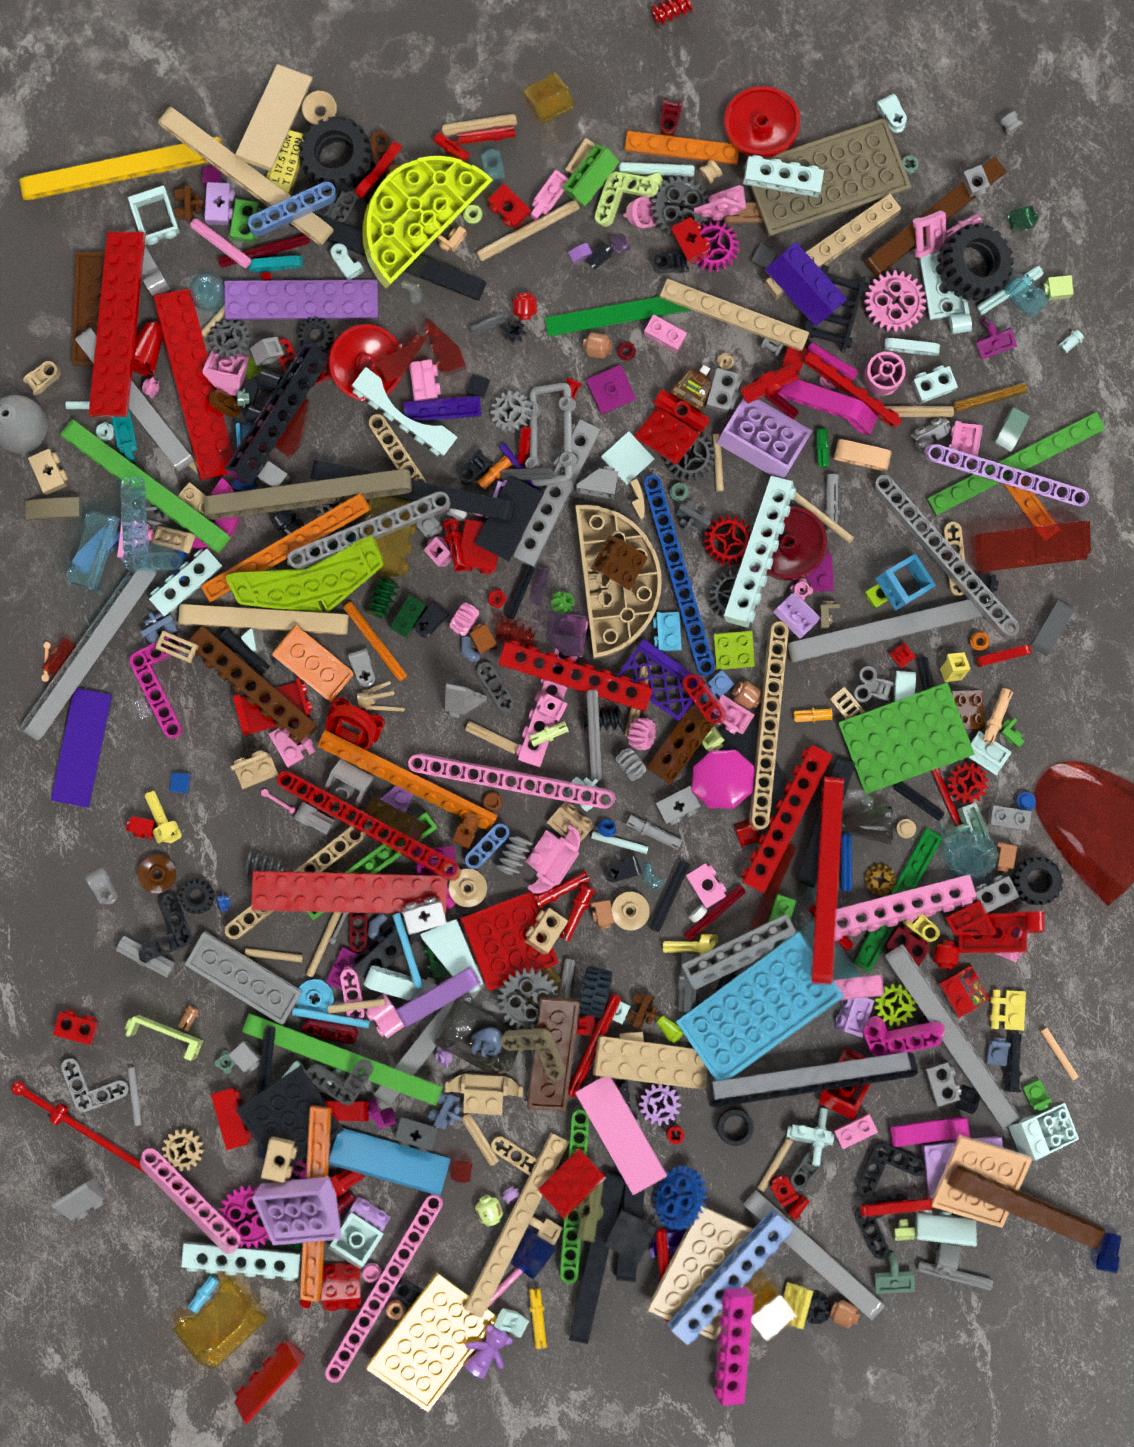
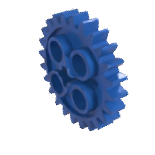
M687 1166L673 1167L672 1172L667 1171V1177L662 1179L663 1182L657 1183L660 1188L654 1191L658 1195L653 1198V1200L657 1201L653 1208L658 1209L655 1215L660 1216L658 1220L663 1222L664 1226L675 1230L688 1229V1224L694 1225L693 1219L699 1220L698 1213H704L701 1207L707 1205L703 1202V1199L708 1198L707 1195H704L707 1188L703 1187L706 1181L701 1179L702 1175L698 1174L697 1170Z

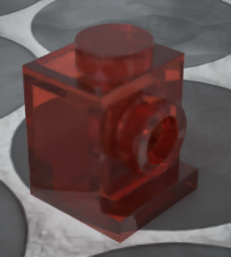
M454 1160L451 1180L461 1183L471 1182L473 1162Z

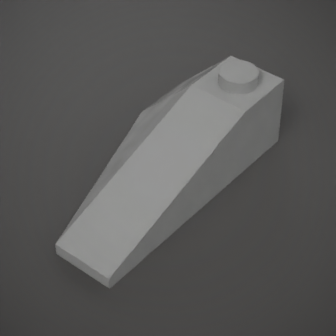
M447 684L445 712H448V716L459 718L460 715L465 716L487 702L488 697L464 687Z

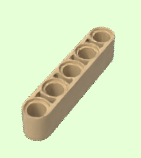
M380 414L370 417L369 426L396 469L405 470L411 467L414 469L411 480L427 483L385 418ZM376 420H381L383 425L381 428L376 429L373 427V423ZM386 436H392L393 442L385 444L383 439ZM398 451L404 454L401 460L394 459V454Z

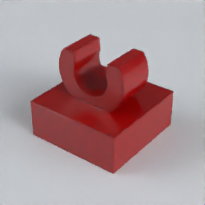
M905 642L889 653V656L900 669L916 658Z

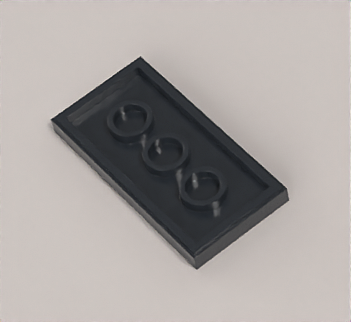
M509 476L499 498L515 502L512 520L488 517L475 545L509 562L544 493Z

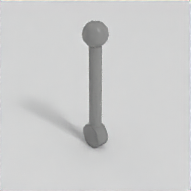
M343 912L333 936L329 939L331 944L336 943L339 930L347 914L350 912Z

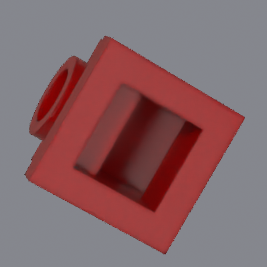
M131 816V820L127 821L126 831L134 832V837L144 838L147 835V839L153 840L154 835L152 831L156 828V821Z
M779 1175L771 1180L772 1184H770V1187L782 1207L799 1198L787 1176L782 1177V1175ZM782 1187L787 1188L785 1194L780 1193Z

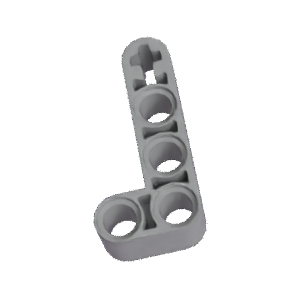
M132 227V228L128 229V230L125 231V232H137V231H136V229H135L134 227ZM145 246L142 270L143 282L152 296L166 293L171 289Z

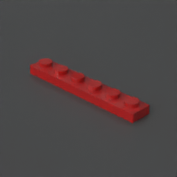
M809 352L801 361L849 397L865 403L879 419L893 429L902 421L898 418V413L883 407L884 404L879 399H873L868 396V392L864 388H858L853 385V381L849 377L838 374V370L834 366L823 363L819 355Z

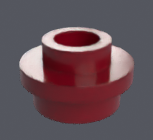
M623 342L617 348V355L623 361H630L636 355V348L630 342ZM629 349L630 354L625 355L623 350Z

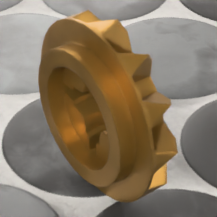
M875 865L868 870L865 883L873 894L886 895L896 885V875L886 865ZM883 872V878L889 882L882 883L880 888H878V881L873 879V877H880Z

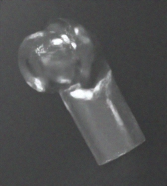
M403 279L401 288L410 292L412 303H420L423 299L421 287L407 279Z

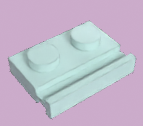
M978 731L971 742L975 755L968 758L996 776L1012 752L994 741L993 745L984 743L985 741H982L984 734Z

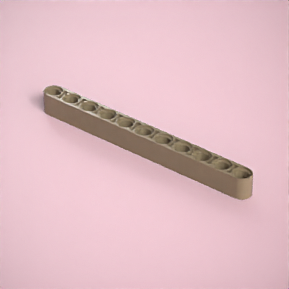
M395 470L212 495L203 499L204 516L208 520H217L342 503L360 493L363 494L365 499L407 494L412 491L411 475L409 470Z

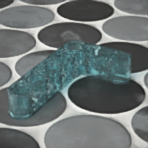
M140 476L123 478L120 487L124 566L129 571L179 569L183 561L180 554L175 552L148 553L145 481Z

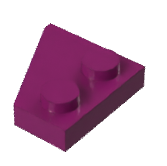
M826 553L820 566L806 576L814 593L834 591L832 553Z

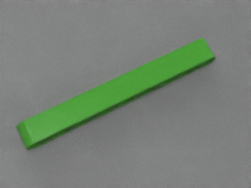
M577 1109L572 1114L569 1158L578 1149H581L587 1156L589 1116L585 1109ZM576 1114H585V1122L578 1123L575 1120ZM577 1132L584 1134L585 1139L582 1142L574 1140V1135ZM567 1216L564 1219L560 1276L562 1281L567 1284L574 1283L578 1277L580 1239H577V1235L575 1239L571 1240L566 1234L570 1230H575L578 1234L580 1217L576 1220H571ZM567 1250H574L576 1256L573 1259H568L565 1256V1252ZM565 1270H573L575 1273L574 1277L566 1278L564 1276Z

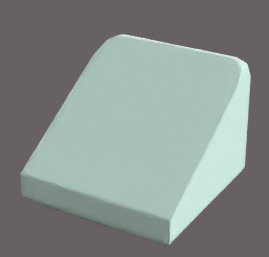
M251 628L241 639L256 653L258 648L255 631Z

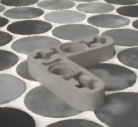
M69 1058L62 1063L61 1069L75 1107L80 1112H87L123 1098L129 1093V1084L124 1080H118L90 1091L78 1060ZM69 1061L76 1066L73 1068L74 1074L79 1073L80 1076L73 1077L72 1079L69 1078V1076L73 1075L71 1070L66 1069ZM76 1079L83 1083L82 1089L78 1091L72 1086L73 1081ZM118 1084L125 1086L123 1094L120 1092L114 1093L113 1096L115 1098L112 1099V1094L108 1087L114 1090L118 1088ZM102 1090L108 1095L107 1100L103 1102L97 1098L98 1092ZM86 1091V1094H83V1098L89 1101L87 1108L80 1106L82 1098L81 1096L76 1097V1094Z

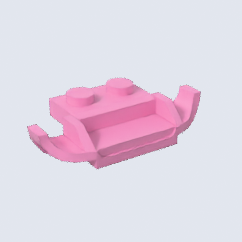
M570 824L568 826L569 833L566 838L561 837L559 839L552 832L546 830L525 861L538 872L536 876L539 879L534 884L528 886V889L533 893L546 892L555 885H559L580 854L578 853L580 835Z

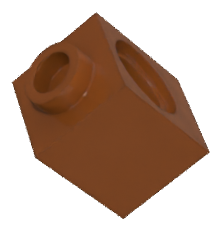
M481 623L472 628L470 635L481 655L498 646L487 624L483 626Z

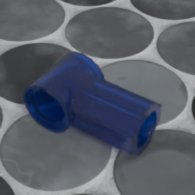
M1105 1232L1101 1253L1099 1252L1096 1260V1270L1117 1273L1120 1261L1118 1254L1121 1235Z

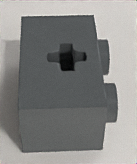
M402 1116L395 1140L398 1141L399 1145L409 1147L411 1144L417 1146L416 1150L427 1153L428 1150L432 1151L439 1128L429 1123ZM416 1130L419 1131V1135H422V1137H418L417 1140H415L414 1136L411 1135V1133H414Z

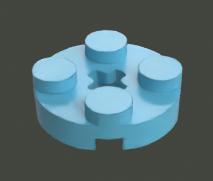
M309 980L298 988L303 991L296 1003L299 1009L328 1013V1006L334 1004L333 989L322 980ZM317 993L320 1001L312 1004L310 995Z

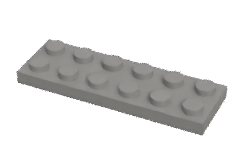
M206 931L202 933L185 963L190 969L281 1025L286 1022L303 992Z

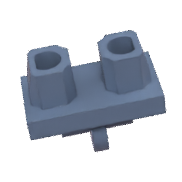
M151 611L148 613L150 619L146 620L145 624L146 626L153 625L141 631V634L153 644L159 640L158 632L162 629L172 635L178 632L174 623L176 620L173 616L169 615L158 622L159 619L164 617L163 614L160 612L154 615Z
M441 1093L438 1103L443 1105L441 1111L433 1109L428 1116L434 1123L433 1126L446 1129L448 1124L453 1126L455 1120H462V1117L458 1115L461 1110L457 1106L460 1100L459 1097Z

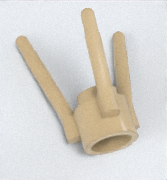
M390 681L362 690V693H357L359 707L365 708L366 711H405L404 708L372 705L375 704V699L394 695L393 691L375 695L371 693L390 685Z

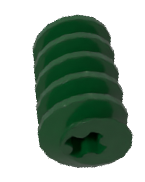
M379 577L382 581H376V585L380 588L373 589V592L377 595L370 596L374 603L369 602L367 605L371 610H365L364 612L382 619V617H389L385 610L392 609L388 603H394L391 596H397V593L393 589H400V586L390 580Z

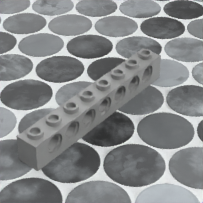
M579 420L578 424H573L572 453L576 455L577 462L572 467V477L565 483L547 485L545 492H543L544 495L514 552L513 559L535 567L600 434L599 428L582 420ZM583 438L586 443L583 446H577L575 440ZM557 457L553 466L556 468L553 477L558 476L560 472H565V466L560 463V457ZM558 489L561 494L559 497L554 498L550 495V491ZM544 506L552 508V512L549 515L542 513L541 509ZM542 523L544 529L541 532H536L533 529L534 524ZM527 540L535 541L536 545L533 549L525 547Z

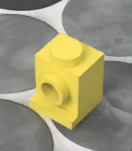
M965 652L947 654V660L940 668L944 681L962 680L970 670Z

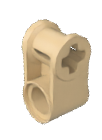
M46 361L34 371L28 373L23 378V381L28 383L33 390L32 393L36 396L59 379L61 370L53 362ZM54 367V373L48 376L47 369Z

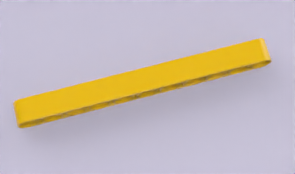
M212 137L220 144H222V140L220 137ZM183 143L27 176L19 179L22 198L24 200H32L203 164L208 161Z

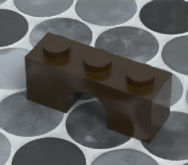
M375 796L371 798L364 813L416 841H419L427 826L419 819Z

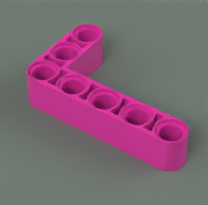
M801 380L790 383L777 392L784 399L846 419L855 430L865 435H871L878 419L862 401Z
M165 637V638H164V640L169 641V642H171L172 640H174V639H171V638H169V637ZM157 641L132 654L129 662L164 734L169 738L177 739L183 734V727L153 668L154 665L172 657V655L161 651V655L158 658H154L152 652L156 649ZM178 642V646L184 647L183 643ZM162 643L161 647L177 654L181 652L178 649H170V646ZM143 657V665L139 667L136 666V658ZM146 674H151L152 681L148 684H145L143 680L144 676ZM160 691V699L154 701L152 699L153 692ZM163 708L169 709V715L166 718H162L160 715ZM171 725H176L178 728L175 735H170L169 733Z

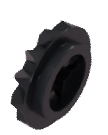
M821 1293L812 1294L809 1307H815L818 1301L819 1308H822L824 1311H818L814 1317V1311L809 1308L806 1321L811 1324H822L828 1320L832 1311L829 1299Z

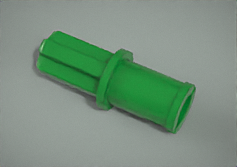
M818 429L816 431L817 446L815 447V450H817L818 467L826 468L829 466L830 446H828V429Z

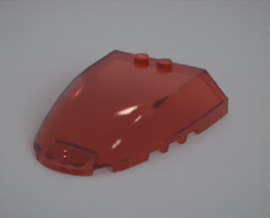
M1061 762L1049 768L1039 779L1034 792L1036 799L1035 809L1047 834H1049L1066 863L1070 865L1089 890L1106 906H1109L1134 882V784L1106 770L1084 762Z

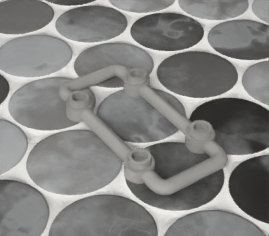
M567 383L535 387L529 394L531 405L528 408L532 409V412L528 413V416L531 417L530 457L526 460L525 466L527 469L542 468V461L538 459L537 417L541 414L542 408L537 403V395L562 390L564 393V397L559 400V407L564 411V453L560 455V463L565 466V474L554 476L552 479L531 480V483L535 486L568 482L572 477V467L577 462L576 455L572 453L571 412L576 407V401L571 398V387Z

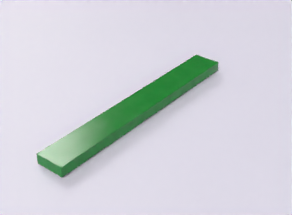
M660 297L546 317L545 322L548 337L651 319L653 315L662 317L693 310Z
M925 828L890 895L916 889L943 839L942 836ZM896 906L893 908V910L897 913H901L904 911L903 908L900 906ZM880 911L878 918L884 917L885 914ZM884 925L880 926L876 931L869 932L853 964L871 972L895 926L888 927Z

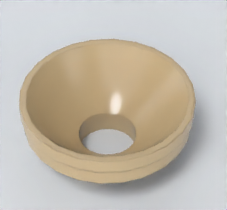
M315 91L304 99L302 111L306 120L316 126L320 119L326 121L328 117L334 116L335 118L337 106L330 94L324 91ZM320 106L326 109L325 115L321 117L315 114L316 108Z

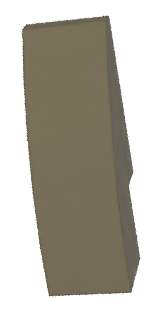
M79 497L25 501V520L82 518V499Z

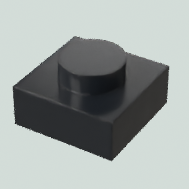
M472 374L466 393L485 399L490 380Z

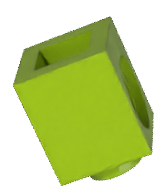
M879 584L864 593L874 610L889 601L887 597L883 599L877 597L876 591L881 589Z

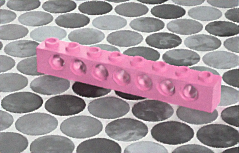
M568 614L566 619L562 618L559 629H562L560 637L556 636L553 647H556L554 654L558 655L557 659H561L559 652L566 649L570 653L569 659L577 661L589 621ZM572 631L576 634V638L573 641H567L565 634ZM555 664L552 666V671L557 667L562 668V666ZM541 679L540 683L544 685L541 691H537L534 701L538 704L541 696H546V690L551 685L558 689L553 697L563 701L567 687ZM549 703V705L551 706V710H553L555 708V705L553 703ZM536 705V708H532L528 719L531 720L529 727L526 726L522 737L525 738L523 745L519 744L516 755L519 756L518 761L540 768L549 740L539 744L538 749L530 750L528 748V743L531 741L529 735L537 733L534 729L535 723L543 722L545 727L548 726L549 728L555 725L556 720L538 712L540 707Z
M966 875L837 909L835 941L842 939V936L846 935L857 936L861 934V931L865 930L869 932L876 931L880 926H895L899 921H914L921 915L929 917L935 915L937 911L943 910V912H948L960 905L962 907L970 906L976 900L971 877ZM955 891L959 894V897L952 898L949 893ZM937 896L941 901L934 903L931 901V898ZM918 901L922 906L915 908L912 903ZM896 906H900L903 908L904 911L901 913H897L893 910V908ZM882 911L885 916L878 918L874 913ZM858 916H863L866 918V921L860 923L856 920V918ZM839 921H845L848 925L844 928H841L837 925V923Z

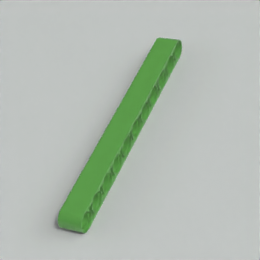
M73 419L60 433L69 443L152 505L156 506L191 534L196 535L199 540L215 552L220 553L231 540V537Z
M250 1013L247 1016L242 1029L244 1033L263 1040L264 1028L267 1025L275 1026V1045L348 1073L352 1072L360 1060H368L374 1068L368 1079L369 1081L435 1106L438 1103L443 1089L440 1085ZM362 1068L360 1074L363 1075L366 1069Z

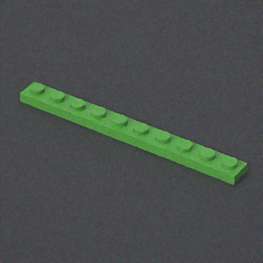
M1096 412L998 463L1025 471L1104 431L1106 428ZM991 466L985 469V473L990 475L992 472ZM1008 470L1003 473V479L1007 480L1010 478ZM972 475L929 497L927 501L935 516L1000 483Z

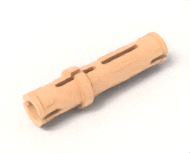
M1001 689L992 716L986 723L987 728L982 738V741H985L984 743L993 745L998 730H1001L1002 719L1013 695V692L1009 689Z

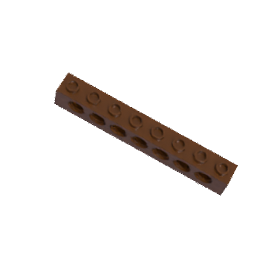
M201 626L189 639V642L199 646L195 651L196 657L200 655L204 659L203 663L209 669L214 667L218 671L217 675L224 682L229 680L233 684L231 688L238 694L241 692L247 696L245 700L253 707L255 705L260 707L261 710L259 712L267 719L271 717L276 721L274 725L281 731L285 729L290 734L288 737L294 743L300 742L303 745L318 729L312 720L204 626ZM213 646L211 653H204L205 647ZM221 658L228 659L227 664L224 666H219L218 661ZM240 670L242 675L237 679L233 678V672ZM249 683L256 684V688L253 691L246 689ZM269 695L270 701L268 703H261L262 696ZM279 707L285 709L284 714L281 716L275 715V710ZM292 720L299 721V725L296 728L289 727V723Z

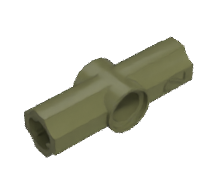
M603 1183L598 1185L578 1206V1216L581 1219L577 1239L594 1242L597 1221L603 1216V1207L600 1205Z

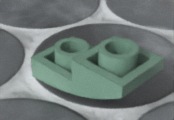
M1012 407L994 442L1012 451L1030 415Z

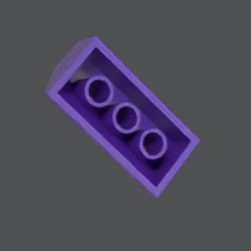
M797 242L791 244L764 269L815 327L847 300Z

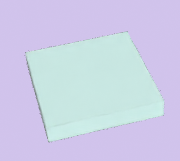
M629 431L601 456V459L609 467H613L615 471H618V477L626 485L655 460Z

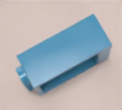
M916 553L875 578L895 611L936 586ZM904 566L908 568L921 590L909 597L894 575V572Z

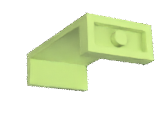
M140 1015L128 1020L125 1030H128L127 1036L136 1035L139 1025L142 1024L188 1042L189 1046L184 1058L190 1061L197 1058L203 1040Z

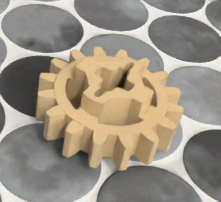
M185 1128L182 1133L177 1129L175 1130V1136L170 1133L168 1135L170 1140H164L167 1146L162 1147V1150L166 1151V1154L162 1157H168L169 1160L167 1162L169 1164L172 1163L174 1169L178 1166L179 1170L183 1171L184 1167H186L189 1171L191 1170V1164L196 1167L198 1165L196 1160L201 1161L203 1159L199 1154L205 1152L204 1149H200L204 1142H198L200 1136L194 1137L193 1130L188 1134ZM179 1137H185L183 1142L180 1143L174 1140ZM192 1142L195 1145L196 1151L192 1149ZM185 1145V1150L187 1152L181 1155V1149H179V1147L181 1148ZM171 1150L174 1151L175 1158H173ZM186 1157L192 1159L189 1162L181 1163L182 1160Z

